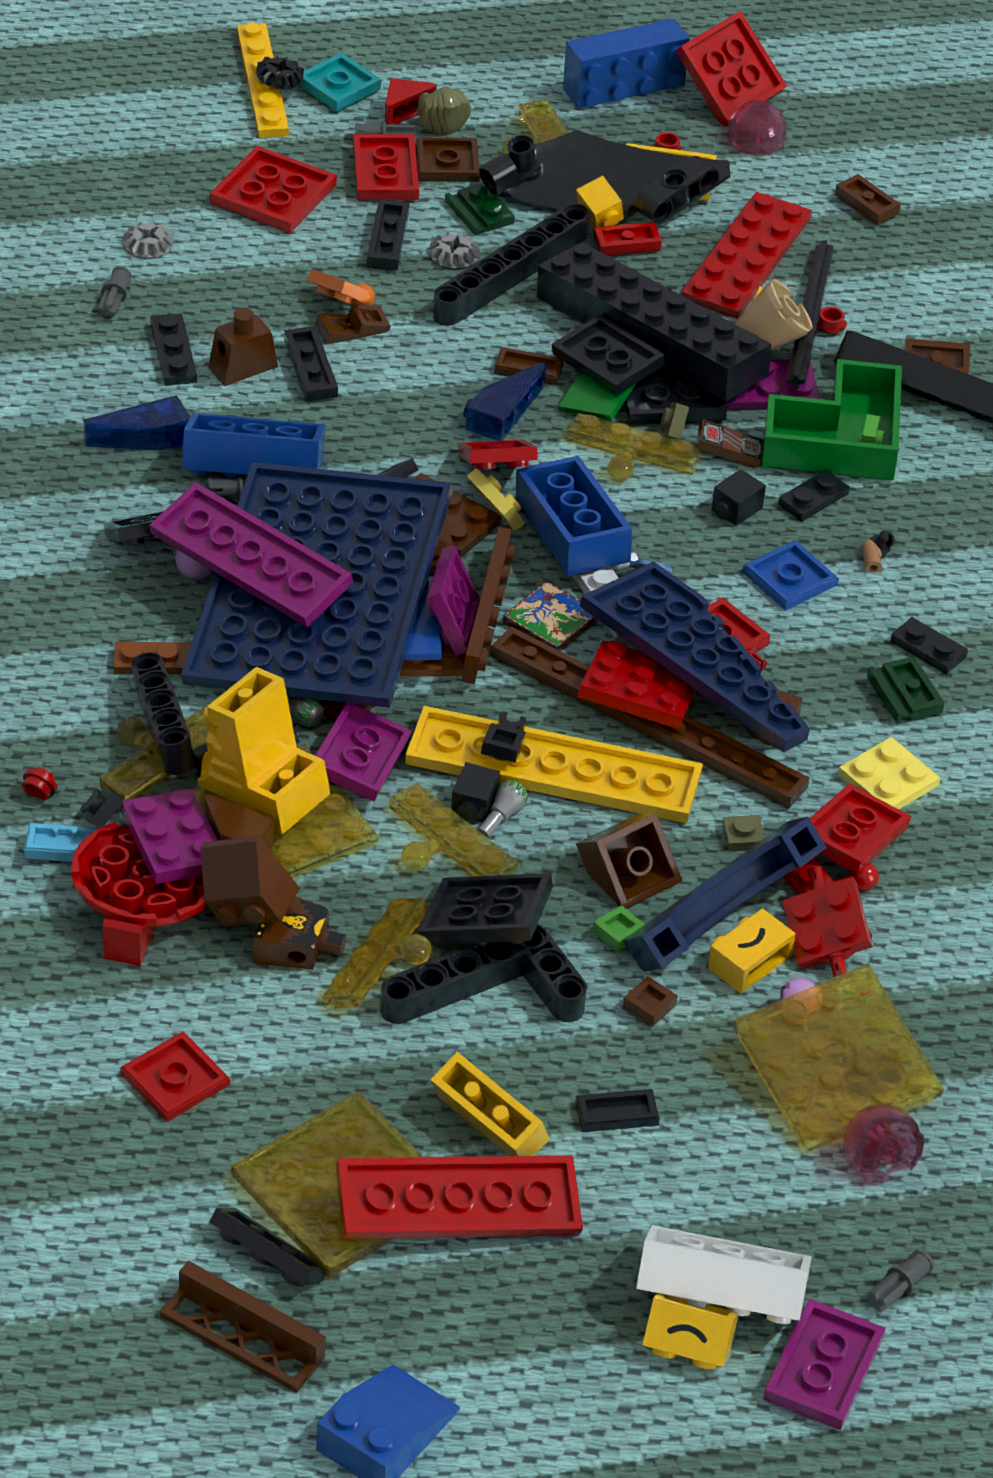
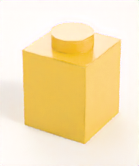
M604 176L576 189L578 204L589 209V223L593 228L617 225L619 221L624 219L622 200Z

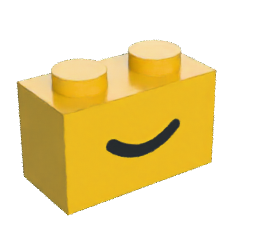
M762 908L751 917L743 918L737 927L725 936L721 935L713 941L709 948L708 969L742 994L792 957L796 933Z
M657 1293L653 1298L642 1345L652 1348L653 1354L663 1358L675 1359L676 1355L692 1359L691 1363L699 1368L715 1370L716 1366L723 1367L729 1358L738 1321V1313L713 1304H706L705 1308L694 1307L687 1304L688 1299Z

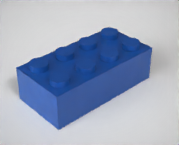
M674 18L566 41L563 90L578 109L685 85L686 68L675 50L689 42L690 38Z
M192 413L184 429L182 469H189L195 475L223 472L224 476L229 478L244 477V474L248 475L252 462L321 469L324 456L325 424Z
M579 456L516 469V501L522 507L521 511L567 576L581 575L585 572L607 567L612 568L616 565L631 562L632 527Z

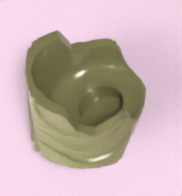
M442 87L432 94L422 93L416 111L425 130L430 133L433 132V135H449L461 129L470 116L471 106L459 88Z

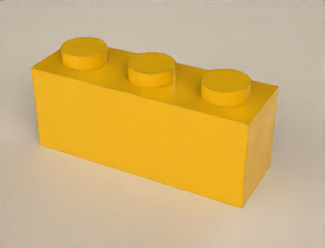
M456 1052L430 1079L438 1097L509 1156H535L550 1140L543 1122L460 1053Z

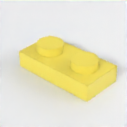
M474 469L467 475L477 492L501 515L513 530L519 529L525 524L518 513L522 507L510 493L504 497L501 493L503 487L492 474L486 477L479 469Z

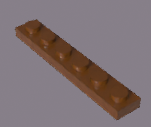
M498 528L465 656L461 682L475 684L478 671L485 672L489 651L484 649H491L495 629L489 627L496 628L500 607H495V605L502 606L505 586L502 585H507L511 565L507 564H512L516 544L510 543L512 529Z

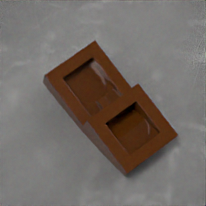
M351 305L348 315L319 313L315 322L325 343H338L388 332L391 327L380 306Z

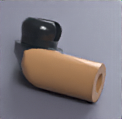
M881 531L879 535H874L863 544L862 556L866 572H880L882 570L880 558L889 553L891 547L895 544V537L891 532Z

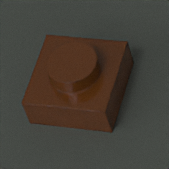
M647 976L624 997L623 1008L653 1027L676 1006L678 995Z

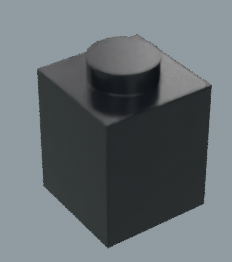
M740 469L714 487L711 510L720 519L728 520L735 526H738L763 508L766 485Z
M465 762L452 791L451 815L458 816L467 822L477 821L483 823L490 814V808L499 787L500 771Z

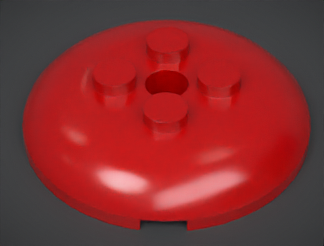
M113 822L93 831L79 844L73 855L71 874L73 884L79 896L91 909L105 918L112 917L117 918L118 921L133 924L143 923L147 924L148 928H157L183 922L208 907L204 900L203 875L160 884L154 883L127 825L118 827L117 822Z

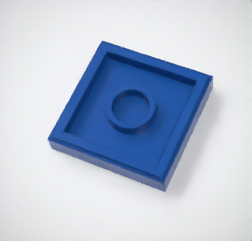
M796 540L743 565L742 570L747 577L785 611L837 586L839 581L835 574Z

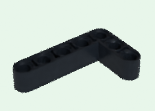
M537 924L531 941H525L520 944L489 942L480 946L469 945L388 977L381 984L380 1014L383 1019L392 1024L406 1023L524 976L557 1020L575 1022L584 1015L587 985L547 930Z

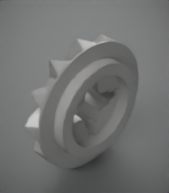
M153 221L149 224L139 222L138 226H129L128 232L123 234L125 249L129 253L143 258L162 256L168 253L174 244L172 230L166 229L165 224L155 225Z
M447 232L445 236L437 235L435 241L430 242V256L432 260L443 267L453 269L465 268L474 264L480 255L479 243L473 241L472 236H462L461 232L457 235H452L450 232ZM458 246L454 253H451L453 247Z

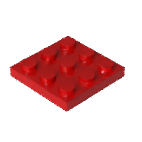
M738 11L675 50L718 121L723 126L787 87L741 11Z
M256 146L210 193V204L291 233L337 185V175Z
M603 640L580 685L577 697L680 730L696 690L643 652L628 648L624 643L618 641L609 642Z

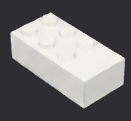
M652 1225L644 1241L636 1289L688 1299L687 1304L694 1307L705 1308L706 1304L711 1303L726 1306L728 1310L738 1313L739 1316H750L752 1311L767 1314L766 1319L769 1321L790 1324L791 1319L800 1320L812 1256Z

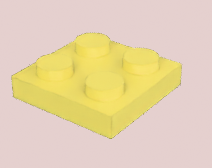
M892 737L839 767L838 775L848 784L854 785L897 809H901L939 786L941 778Z

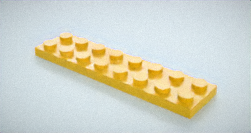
M423 706L406 752L405 765L459 776L465 762L500 771V785L506 781L514 780L521 783L529 791L638 814L656 813L658 818L686 824L688 823L703 763L525 727L524 732H526L525 740L516 763L500 761L492 756L481 754L482 743L491 723L498 724V721L429 706Z

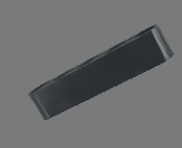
M154 652L139 654L132 659L131 669L136 692L163 770L170 775L185 774L195 767V757L190 733L165 664L160 654Z

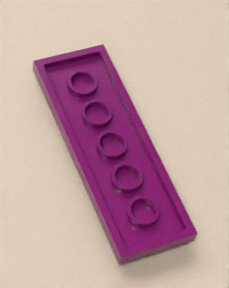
M197 482L189 487L149 525L151 534L305 627H308L353 583L350 572Z

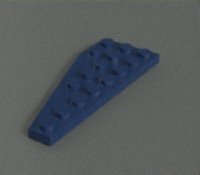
M655 562L582 595L580 603L582 609L783 753L808 739L810 728L790 703L781 701L776 694L777 687L771 680H764L760 675L761 667L736 636L731 637L723 629L724 621L719 615H712L708 610L709 603L707 600Z

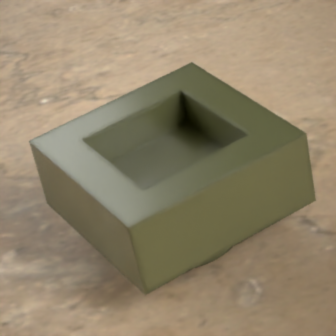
M671 402L670 408L666 407L664 409L660 426L664 427L663 434L681 439L689 410L688 406Z
M759 815L723 817L722 826L728 851L749 850L764 839Z

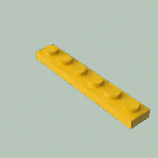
M254 22L237 25V36L258 138L289 136V127L281 90L265 85L256 75L258 62L263 61L264 57L273 58L266 23L258 24Z

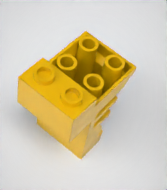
M255 667L204 708L203 716L209 728L206 739L208 751L204 753L202 760L201 776L197 780L199 787L237 804L275 817L274 831L281 835L330 795L325 761L296 746L284 678Z

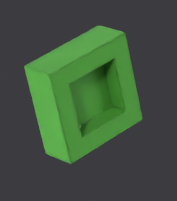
M867 414L861 442L882 444L884 431L878 430L880 416Z
M621 905L593 921V933L616 952H620L627 948L623 940L645 924Z

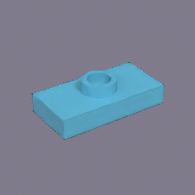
M29 823L24 848L25 859L72 862L73 855L79 844L98 828Z

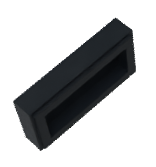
M653 1089L576 1096L575 1104L582 1133L659 1126L660 1119Z

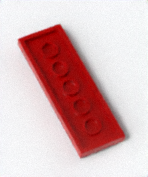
M755 192L681 291V295L709 310L739 319L756 295L759 286L762 287L812 217V210L796 203L774 198L769 194Z
M573 1155L338 1158L335 1164L343 1239L577 1236L583 1230Z

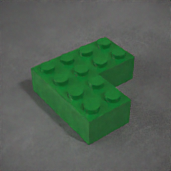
M837 359L832 400L769 394L762 467L817 473L828 470L836 475L894 480L899 451L902 366ZM867 414L880 416L878 430L884 431L882 444L861 442Z

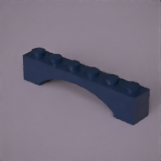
M808 816L787 821L623 941L638 966L644 972L662 969L690 948L689 946L702 933L734 908L796 868H800L827 847Z

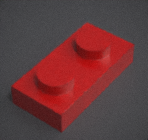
M653 222L594 227L593 238L597 249L607 256L661 251L662 240L656 224Z

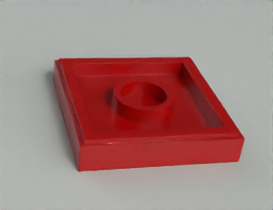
M184 1031L120 1067V1074L166 1122L230 1085V1078Z

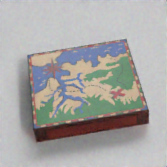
M547 580L503 615V624L513 627L559 651H563L599 620L580 607L581 600Z

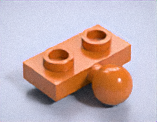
M313 269L310 271L307 281L318 285L316 292L348 304L352 303L353 305L371 306L374 303L375 293L369 285H354Z

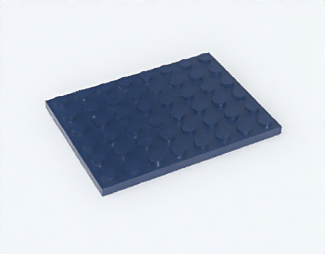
M252 462L237 506L350 572L353 583L308 627H305L215 573L181 673L183 684L229 689L251 670L258 667L284 678L287 696L390 708L453 494L452 483Z

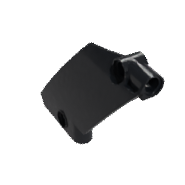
M579 130L538 144H534V140L530 136H515L507 143L508 154L501 153L478 169L482 182L491 194L557 212L569 204H578L576 189L604 176L622 200L624 219L619 222H623L639 212L655 224L664 223L731 177L728 160L704 159L698 156L689 157L641 149L599 138Z

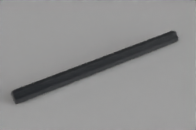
M822 240L815 247L803 301V307L812 322V329L807 335L795 340L786 381L788 384H792L795 389L800 388V384H805L834 250L833 245L827 244V240Z

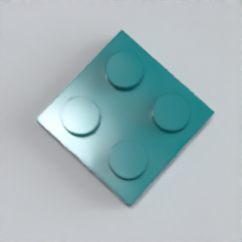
M341 52L305 70L303 82L300 85L301 88L337 112L380 90L381 79Z

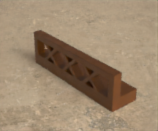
M189 1260L179 1271L178 1291L160 1310V1317L296 1393L325 1359L326 1336ZM187 1298L200 1305L202 1315L184 1317L175 1312V1310ZM227 1320L234 1324L236 1334L218 1336L211 1332L209 1322ZM261 1339L268 1343L270 1353L252 1355L245 1351L244 1341ZM295 1358L304 1363L305 1366L293 1378L280 1370L279 1360Z

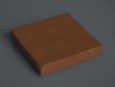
M416 138L418 181L480 182L477 138Z

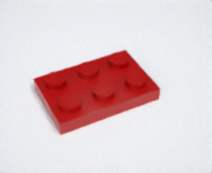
M353 134L357 200H419L414 134Z
M523 439L457 443L458 456L467 461V464L474 466L475 469L496 468L495 462H504L509 467H528L529 461L538 460L537 446Z
M849 783L809 819L827 847L820 854L839 863L841 867L858 874L867 863H870L908 828L912 816Z

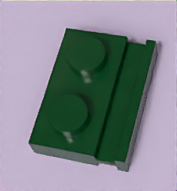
M483 182L459 189L455 195L445 194V202L475 236L484 231L489 232L514 224L515 216L496 195L491 194Z
M914 656L883 663L882 667L877 669L874 666L868 667L867 678L896 724L902 723V719L905 718L915 720L943 713L945 702Z

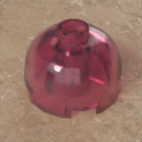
M762 100L751 101L739 106L731 115L727 128V139L730 145L733 144L742 149L744 154L754 156L771 155L772 151L785 146L787 124L782 112L774 105Z
M876 1104L860 1110L850 1119L844 1130L843 1150L849 1165L865 1182L879 1185L894 1180L888 1175L890 1173L906 1169L907 1167L912 1170L923 1153L925 1139L924 1135L919 1131L918 1124L907 1112L889 1104ZM878 1162L883 1165L892 1164L886 1172L875 1171Z

